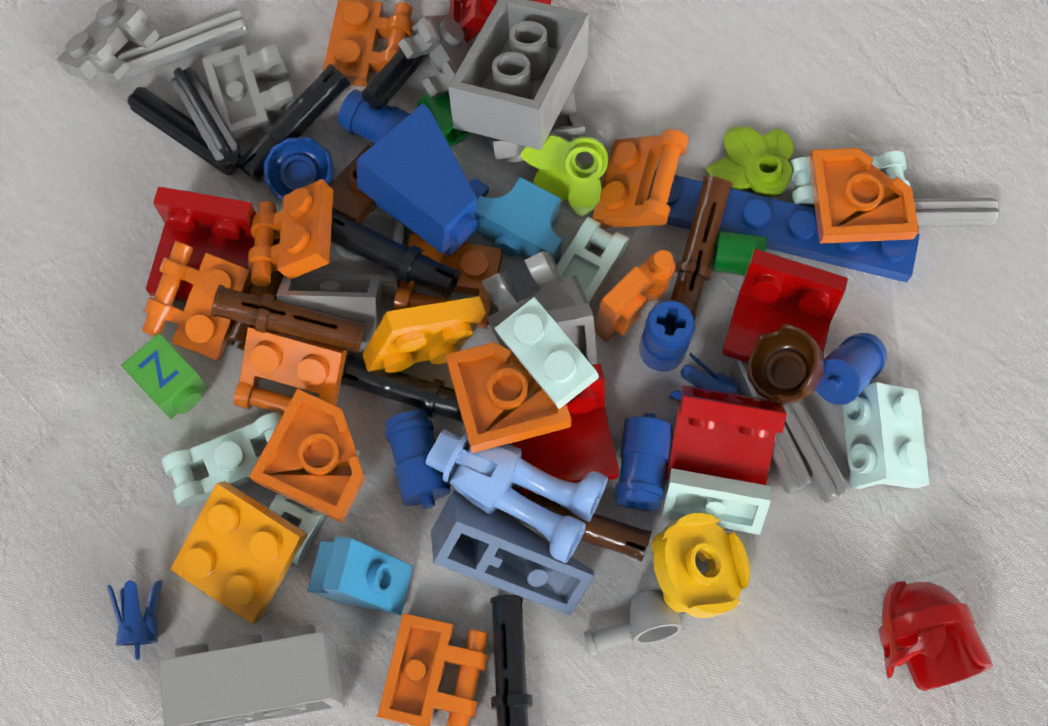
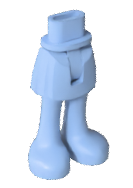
M443 429L427 456L426 465L442 472L444 482L451 483L461 495L486 513L491 514L499 509L537 529L550 542L549 551L553 558L567 563L584 534L586 524L574 517L561 516L551 512L512 489V486L515 484L563 506L577 517L589 522L603 495L608 477L599 472H590L580 482L564 481L545 473L523 460L520 448L506 444L472 453L466 433L463 437H460Z

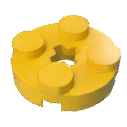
M706 513L688 514L670 523L652 541L654 570L663 591L665 603L675 612H686L697 618H711L734 609L741 601H737L741 590L748 587L750 580L749 559L742 541L734 531L727 534L722 527L716 524L721 520L713 515ZM696 553L699 560L707 562L709 566V571L704 572L703 575L699 572L695 563Z

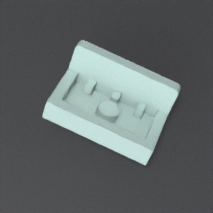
M875 382L869 384L854 401L842 405L849 477L852 488L862 489L879 483L914 489L930 485L921 418L922 409L918 390Z

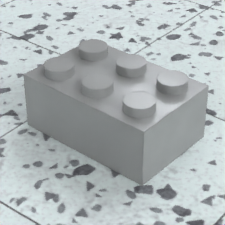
M498 0L448 86L453 128L541 150L589 56V14L530 0Z
M313 625L283 630V639L262 642L261 635L232 638L229 640V648L208 651V645L206 644L184 646L175 649L174 658L158 660L164 726H240L345 707L337 644L323 631L316 632Z

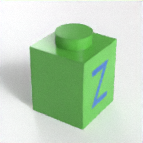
M160 333L121 364L124 370L170 420L178 413L184 414L191 410L200 401L201 393L208 388L196 371Z

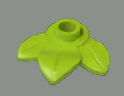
M733 127L727 129L724 134V148L727 156L706 167L708 176H715L730 181L733 184L732 189L752 188L757 195L775 197L783 193L792 180V166L789 161L794 153V144L790 136L780 128L773 129L762 136L755 129L749 127Z
M551 134L548 135L541 150L526 146L522 150L521 157L531 166L538 168L533 184L561 198V201L568 199L571 208L579 217H583L591 212L596 204L600 202L602 191L600 177L607 169L608 152L599 140L590 136H580L569 141L558 135ZM581 152H588L593 156L594 161L590 164H582L578 161L577 155Z

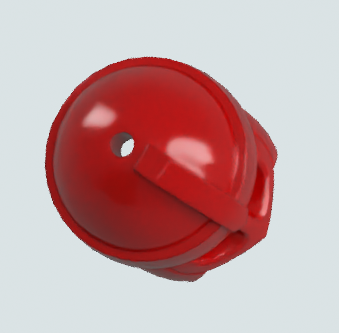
M899 581L890 585L883 601L882 626L878 629L880 642L884 650L887 678L892 677L895 666H901L906 662L916 687L927 691L969 679L992 668L993 663L974 626L975 621L968 605L961 603L957 597L944 587L931 582L907 584L906 581Z

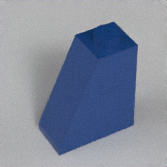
M421 104L357 159V188L443 254L455 242L458 244L464 242L473 232L476 226L475 211L477 197L430 109L425 105Z

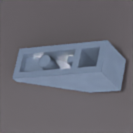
M455 491L451 493L431 530L433 563L570 616L595 576L592 569L572 556L567 563L554 559L549 551L550 542L501 510L497 509L495 512L488 514Z

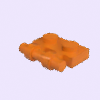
M338 0L322 72L331 64L348 79L350 85L367 87L371 72L379 73L399 51L400 46L398 43L403 38L412 36V27L414 26L411 20L412 6L405 2H399L395 6L394 15L384 18L382 2L372 0ZM378 38L389 39L386 50L375 52Z
M323 179L295 189L283 196L282 211L277 212V206L273 202L263 201L259 203L257 214L253 216L251 223V234L255 241L254 247L248 252L247 263L248 268L252 271L251 282L254 285L260 287L269 285L271 273L275 271L281 272L286 278L291 280L330 263L333 189ZM280 238V243L274 245V240Z
M175 241L170 257H164L159 271L163 275L154 298L149 297L144 312L148 313L142 331L156 336L158 333L162 334L166 320L178 324L171 343L214 360H221L227 346L225 338L229 334L234 320L211 316L216 290L219 285H223L225 288L247 293L251 283L252 271L210 253H205L200 269L188 265L194 247ZM182 280L193 284L184 309L173 305Z
M660 250L651 255L639 268L635 266L601 300L594 327L595 333L605 343L616 333H619L622 337L625 336L642 317L639 312L646 305L647 301H654L664 295L675 271V263L670 252Z
M403 613L377 717L410 726H431L434 709L449 713L446 726H468L469 719L475 718L479 702L474 701L480 671L485 672L489 655L484 653L489 634L469 629L465 648L451 646L450 642L454 630L453 624ZM445 663L460 666L454 695L439 692Z

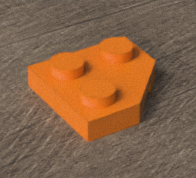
M860 148L812 150L808 158L820 244L914 239L919 232L912 188L897 176L894 180L888 177L872 164L874 159Z
M492 342L445 355L472 453L571 427V417L567 404L558 409L521 362L512 355L511 350Z
M298 388L249 476L254 483L343 524L366 479L343 410Z

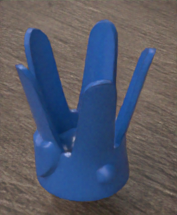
M690 352V357L711 376L693 366L686 365L681 370V376L698 388L735 394L738 383H735L734 379L721 373L716 374ZM673 391L669 397L680 400L681 391Z
M162 580L156 581L150 588L143 620L140 611L138 589L134 581H127L124 588L120 590L121 614L114 590L111 585H107L118 623L116 645L135 646L136 660L140 659V645L158 642V617L156 615Z

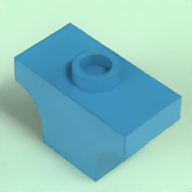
M519 177L511 191L504 196L497 198L479 196L476 202L475 215L480 217L479 228L475 232L492 240L497 248H501L504 254L513 258L521 256L528 259L540 252L550 251L557 265L561 257L562 239L555 234L553 227L559 219L561 198Z
M335 537L334 542L320 541L307 591L339 604L354 605L385 614L401 616L413 566L352 538Z

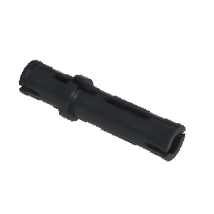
M329 64L319 77L272 125L267 123L261 129L263 135L240 157L237 165L248 176L251 175V178L258 183L264 175L263 163L271 148L287 138H299L329 105L350 86L348 79L338 69L336 70L333 65Z
M332 210V243L399 275L397 277L398 280L406 284L412 281L441 295L445 299L451 296L452 292L449 289L455 290L461 274L459 270L424 255V249L415 245L409 248Z
M350 354L346 355L343 370L345 374L342 375L341 385H348L427 411L428 417L431 418L438 414L463 422L454 389L446 387L445 381L435 378L431 382L402 372L387 373L385 369L368 372L364 360L355 358Z
M499 595L490 598V604H492L496 696L491 697V709L497 711V726H529L528 708L533 707L532 695L527 694L523 597L518 595Z

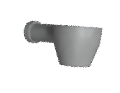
M653 589L632 597L630 621L594 632L592 630L585 631L584 637L589 654L593 657L598 655L600 651L631 642L651 644L669 639L680 633L683 626L678 613L665 603L663 592Z

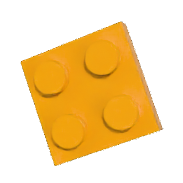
M480 296L387 311L362 354L367 371L385 369L387 373H395L411 367L414 363L430 360L431 364L446 363L445 355L460 351L486 315Z
M228 482L216 483L170 570L253 624L262 618L308 534Z

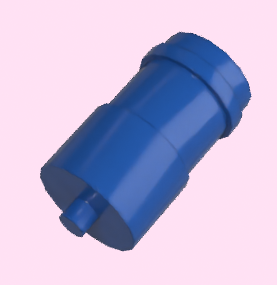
M354 89L343 101L337 122L346 132L352 135L357 134L375 144L410 113L396 106L391 107L389 105H384L380 110H373L370 108L369 103L363 101L362 92Z
M664 301L656 305L649 312L639 344V354L642 361L650 369L658 372H668L676 369L683 362L695 330L694 318L684 304L676 301Z
M858 333L847 337L839 348L833 350L824 358V377L816 388L818 394L827 402L835 405H845L854 401L870 384L872 379L877 377L885 368L887 350L883 342L870 333Z
M424 410L400 413L385 422V436L387 442L391 445L396 465L394 471L402 502L408 506L423 504L424 509L434 507L436 505L435 500L448 495L451 489L450 485L443 481L442 472L426 465L427 456L435 443L432 432L434 430L433 422L429 419L427 411Z
M645 413L644 417H629L625 419L620 450L622 460L619 482L615 486L616 503L622 507L639 511H656L660 509L661 501L664 499L663 482L665 466L669 462L673 426L664 420L657 419L655 414Z

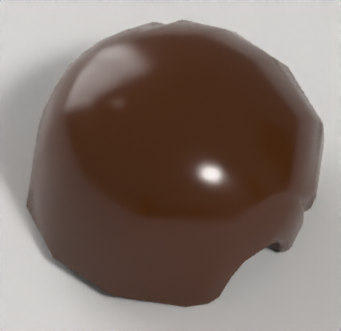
M782 324L779 330L760 335L755 349L751 352L748 359V379L761 397L777 404H791L807 398L813 394L824 377V355L817 342L807 331L791 324Z

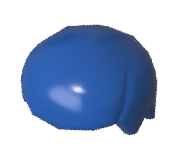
M294 137L283 140L271 148L263 163L265 183L271 193L281 202H283V196L320 179H323L328 185L334 181L335 168L329 150H326L311 137Z

